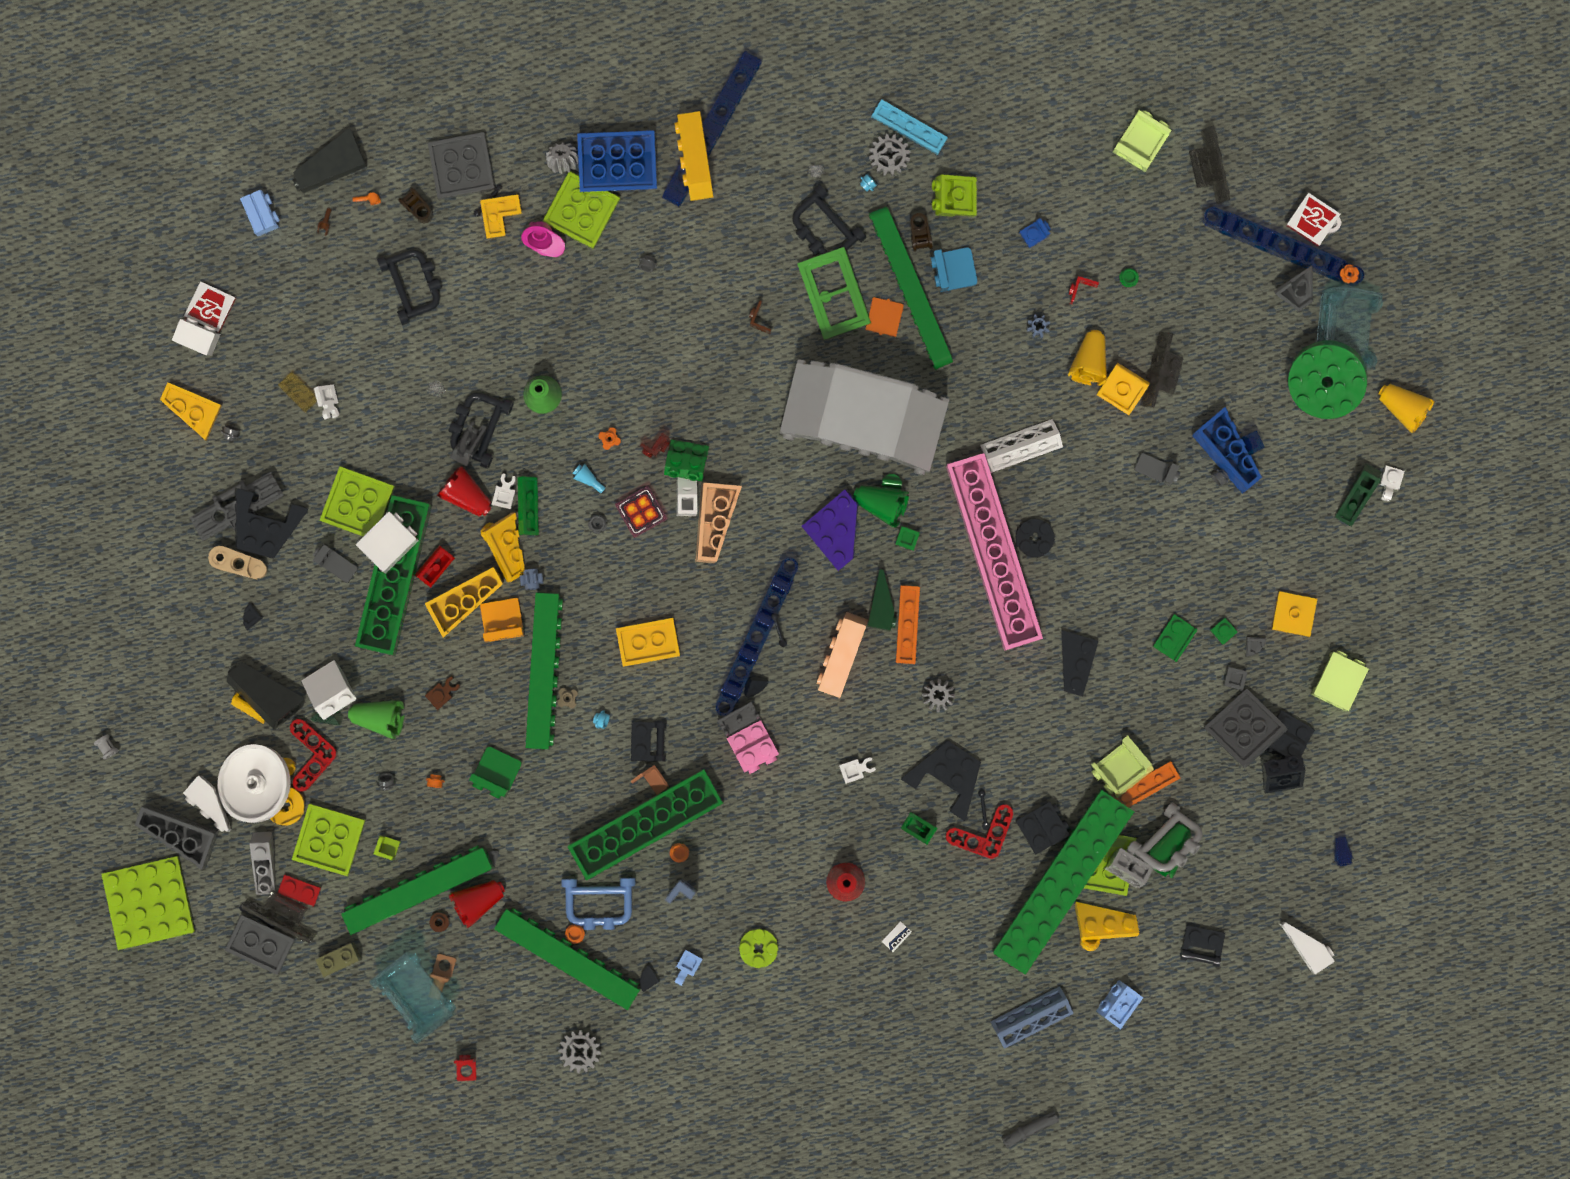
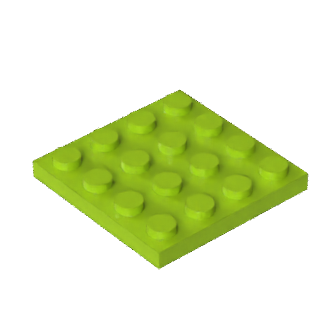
M179 856L101 874L118 950L195 932Z

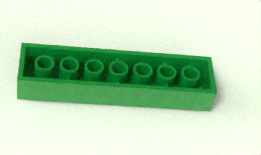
M391 495L388 512L392 514L396 512L404 520L402 524L406 528L410 526L418 534L416 538L419 541L386 574L374 565L355 647L396 656L432 509L430 504Z
M704 769L567 847L587 881L724 803Z

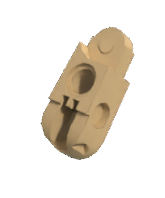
M224 546L214 547L208 556L212 567L258 580L265 577L268 571L264 561ZM218 554L223 555L224 558L222 561L217 560ZM239 559L244 560V566L241 569L236 568V562Z

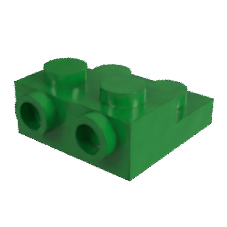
M671 439L664 475L673 478H685L691 481H702L709 446Z

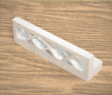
M1053 419L981 444L980 447L985 454L990 473L1062 448L1063 445L1060 433ZM1046 428H1052V431L1042 432ZM1027 435H1034V436H1033L1032 438H1030V439H1025V438H1024V437L1027 436ZM1010 441H1014V442H1015V444H1013V445H1010V446H1009V445H1006L1007 442H1010ZM990 448H997V450L994 452H987V450Z

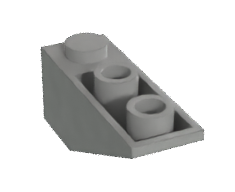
M272 831L253 832L250 840V852L256 895L276 894Z

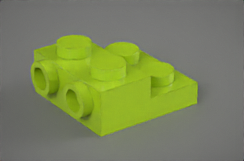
M942 174L935 177V180L932 182V190L935 191L932 209L935 210V215L950 217L956 215L974 217L977 215V177Z

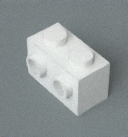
M190 317L180 319L172 341L204 355L212 356L221 335L215 332L216 328L209 325L204 327L198 325L199 321Z

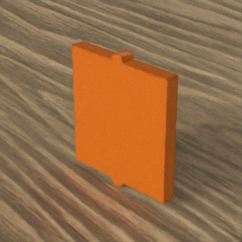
M873 297L869 312L871 324L866 325L865 330L877 332L879 335L885 334L896 337L904 304L892 302L890 299L884 300Z

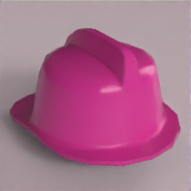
M531 222L521 235L522 242L527 247L543 256L559 257L565 250L563 239L554 233L550 225L545 222Z

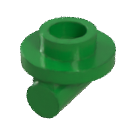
M889 474L883 478L882 486L883 488L900 490L902 481L897 475Z

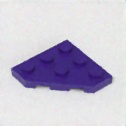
M847 489L842 491L802 525V528L838 571L853 560L855 554L854 545L859 504Z

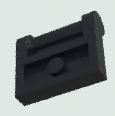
M632 722L631 761L666 762V756H664V731L667 728V723ZM651 728H657L656 755H651Z
M1186 925L1180 960L1187 961L1189 959L1219 967L1225 933ZM1189 946L1214 950L1215 955L1209 956L1189 952Z

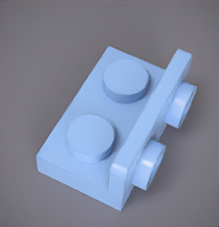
M1118 980L1111 987L1106 998L1099 1004L1096 1012L1121 1029L1143 997Z

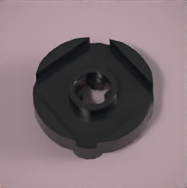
M1030 519L1019 527L1015 540L1017 547L1024 555L1031 558H1039L1050 551L1054 545L1055 537L1048 523L1040 519ZM1034 533H1037V536L1041 538L1037 541V544H1033V540H1030V536H1033Z

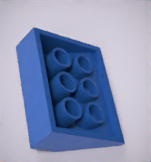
M655 131L577 134L580 192L657 189Z

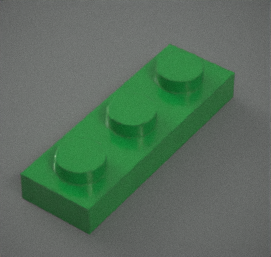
M517 477L519 535H539L537 477Z

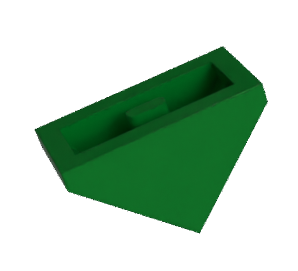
M910 812L901 827L902 830L928 845L938 829Z

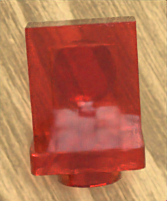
M661 433L652 448L641 443L640 448L643 449L641 453L649 458L652 456L657 458L660 452L664 453L670 444L667 442L669 437Z

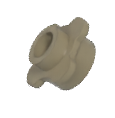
M561 688L559 690L560 698L557 701L558 706L575 708L577 691H568L565 688Z

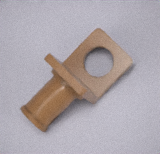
M443 954L437 955L433 972L429 975V977L434 979L429 994L430 997L441 999L445 982L451 980L456 958ZM441 960H448L450 962V968L447 971H442L439 968Z

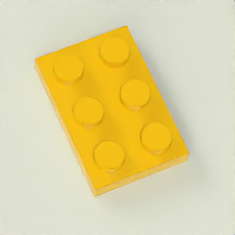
M673 618L616 628L623 667L680 656Z

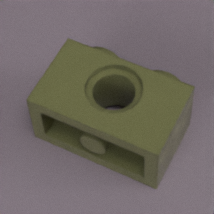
M353 942L315 960L322 976L326 977L362 959Z

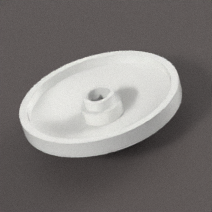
M251 744L236 749L224 761L218 775L217 788L220 801L224 809L232 817L243 822L258 823L272 818L281 810L288 798L290 774L286 762L278 752L267 746Z

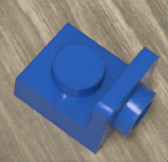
M1038 218L1036 222L1019 233L1030 249L1048 238L1051 229L1045 220L1042 221L1041 218Z

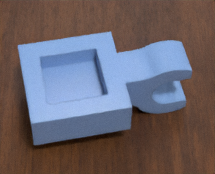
M685 950L676 966L681 971L675 983L682 986L688 974L694 976L702 959Z

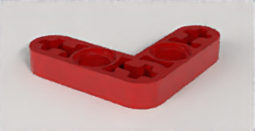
M296 719L290 724V732L315 754L293 779V787L297 791L303 792L307 791L335 760L337 750L307 722ZM302 723V729L305 732H307L308 729L311 730V732L305 736L304 740L301 738L302 736H304L302 732H295V724L300 725ZM312 735H316L319 739V743L316 746H311L308 742L309 737ZM323 742L325 743V745L322 746L323 748H325L326 750H332L331 758H324L323 756L325 755V753L322 750H319V752L316 751V749L321 747ZM315 762L320 765V771L317 774H313L310 771V765ZM306 770L308 775L314 778L312 779V781L310 778H308L305 781L306 787L301 786L299 788V782L297 780L304 779L306 777V775L303 774Z
M1008 805L997 807L986 839L958 828H950L946 832V840L951 845L983 857L996 858L1000 853L1011 823L1013 810ZM1004 808H1007V812L1010 813L1009 817L1005 816L1003 822H1007L1006 826L1001 823H995L996 818L998 820L1001 819L999 811L1004 810ZM995 826H1000L1003 829L1002 836L995 837L992 834V829ZM954 831H957V835L963 837V834H967L964 846L960 845L962 842L960 840L952 842L949 834L954 833ZM972 837L978 840V846L975 849H970L967 846L968 839ZM989 837L994 840H1000L999 845L995 843L994 849L996 853H992L991 856L988 855L986 847H990L992 841H988Z

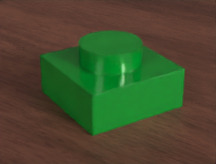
M902 526L895 545L914 551L920 532Z
M1226 618L1222 619L1210 630L1222 645L1238 633Z

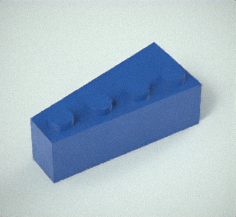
M1224 407L1192 436L1219 468L1228 474L1229 479L1243 494L1260 480L1262 476L1251 455L1248 454L1244 441L1236 431V426L1228 415L1229 412Z

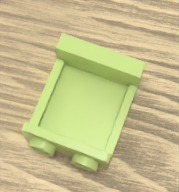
M1139 110L1116 145L1113 153L1146 172L1170 134L1171 129H1169V125L1165 122H1158L1153 119L1149 112Z
M1337 650L1336 653H1330L1327 665L1311 695L1344 711H1349L1369 669L1364 667V662L1357 659L1352 661L1347 658V654Z
M1129 736L1122 739L1123 744L1100 762L1091 764L1094 777L1098 781L1101 779L1106 784L1103 787L1110 796L1114 794L1116 798L1154 770L1150 761Z

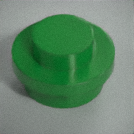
M1127 268L1121 272L1119 280L1124 287L1131 288L1138 283L1139 275L1134 269Z

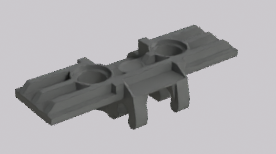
M270 472L246 485L244 480L239 481L240 484L218 496L214 495L212 497L215 502L213 505L189 517L201 540L204 541L229 526H232L235 530L236 500L225 507L221 504L235 495V487L259 494L258 501L251 502L248 512L257 514L256 511L283 497L284 494L273 474ZM223 511L225 513L223 521L218 522L215 520L216 512Z

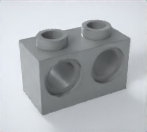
M1119 848L1113 852L1105 870L1139 889L1146 884L1153 867Z

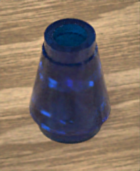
M1346 837L1335 838L1334 862H1337V866L1353 864L1352 860L1354 858Z

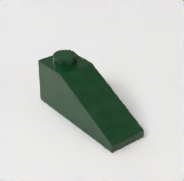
M1365 463L1335 518L1352 527L1381 481L1382 472Z
M879 569L867 627L890 632L891 628L896 626L897 617L894 616V608L884 570Z

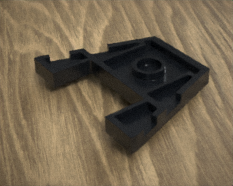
M235 487V547L274 559L308 512V508L290 503L284 522L251 513L248 510L254 493Z
M947 741L903 776L901 780L916 789L925 774L929 773L960 794L950 812L965 821L981 762Z

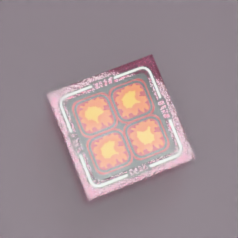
M649 486L615 504L634 538L667 520Z

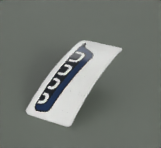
M900 921L882 942L894 952L910 935L911 931Z

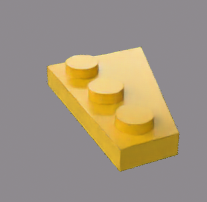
M1075 902L1081 940L1136 937L1140 933L1136 915Z

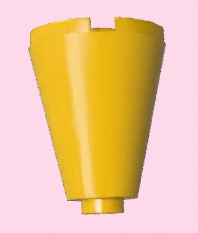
M1091 330V332L1086 333L1068 372V376L1071 375L1073 381L1086 385H1091V382H1098L1097 386L1105 384L1107 379L1105 336L1101 331Z
M1393 384L1384 385L1378 393L1380 395L1379 400L1411 433L1419 428L1427 417V409L1431 411L1435 403L1430 398Z

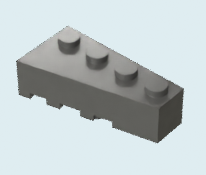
M145 804L140 808L135 826L153 838L158 839L165 846L173 849L182 855L181 857L191 861L201 870L207 867L220 831L149 804Z

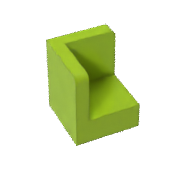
M383 835L379 836L374 855L395 860L401 841Z

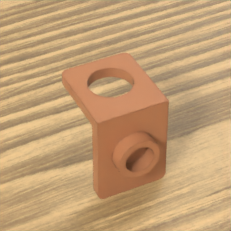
M655 765L631 781L633 784L644 776L656 795L669 787Z

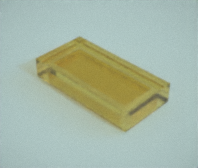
M293 372L278 385L305 413L317 402L316 396Z

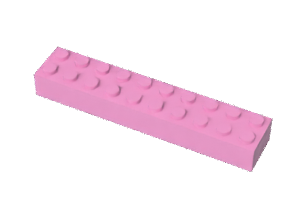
M979 454L947 464V472L1004 651L1043 639L985 454Z

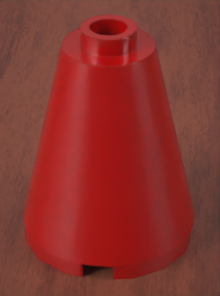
M463 466L458 467L446 481L444 488L442 487L437 493L439 498L478 517L481 515L486 516L492 508L489 498Z
M852 863L837 864L828 873L826 880L827 889L839 901L848 902L855 900L862 894L865 888L864 874L858 866ZM844 880L850 881L849 887L843 886Z
M492 880L452 892L448 896L451 902L454 901V909L468 929L504 897L505 889L500 881Z

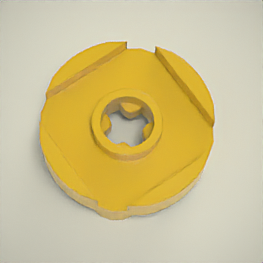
M290 788L286 803H290L289 810L287 812L285 809L280 810L270 820L283 826L298 822L305 812V801L301 793L294 788Z

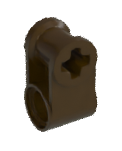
M413 187L410 188V191L402 199H398L401 205L420 223L426 224L432 220V210ZM421 210H428L425 217H419Z
M922 213L914 214L910 220L913 252L922 248L933 249L927 217ZM917 218L922 219L924 225L920 228L916 227L913 223Z

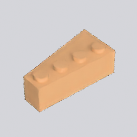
M703 483L701 485L695 562H717L742 486Z
M846 612L844 620L839 619L836 628L839 634L837 638L833 637L829 647L833 649L831 656L827 655L823 664L826 670L824 674L820 673L816 683L820 685L819 691L838 698L841 697L868 619Z

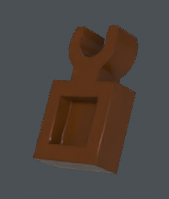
M452 676L446 680L444 687L438 683L425 695L437 710L453 698L449 694L451 691H457L460 688L459 684L455 687L450 686V681L454 679Z

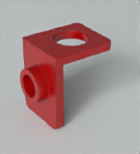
M1078 276L1076 283H1072L1069 290V295H1072L1070 304H1073L1079 283L1097 288L1099 282Z
M459 1055V1059L454 1060L457 1070V1081H475L477 1079L476 1058H471V1055ZM464 1065L472 1068V1074L468 1077H464L461 1074V1068Z

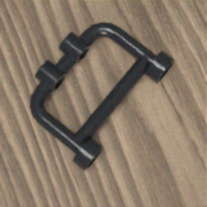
M820 184L813 188L814 193L793 212L792 221L798 229L795 233L802 241L806 239L810 243L808 248L814 255L818 253L822 255L828 253V251L800 221V215L813 203L824 212L848 239L839 248L845 247L847 251L857 241L862 243L867 238L857 226L850 231L823 201L828 196V193Z
M412 249L386 259L384 255L377 257L381 271H390L404 309L397 311L402 326L409 323L408 319L432 311L438 306L440 302L438 290L442 288L438 278L434 279L431 273L435 271L431 260L427 261L422 252ZM411 257H416L419 260L433 298L429 304L415 309L411 307L395 263Z
M477 392L469 395L464 404L459 403L457 406L456 414L459 415L457 422L452 421L449 427V432L452 433L450 444L454 450L463 431L466 418L470 413L471 405L475 400L495 406L478 453H475L472 457L473 460L481 462L480 467L489 469L493 455L486 452L501 413L510 415L514 401L507 398L505 401Z

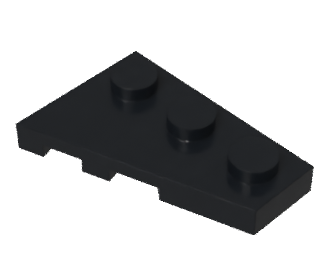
M1061 630L1064 692L1083 697L1099 641Z

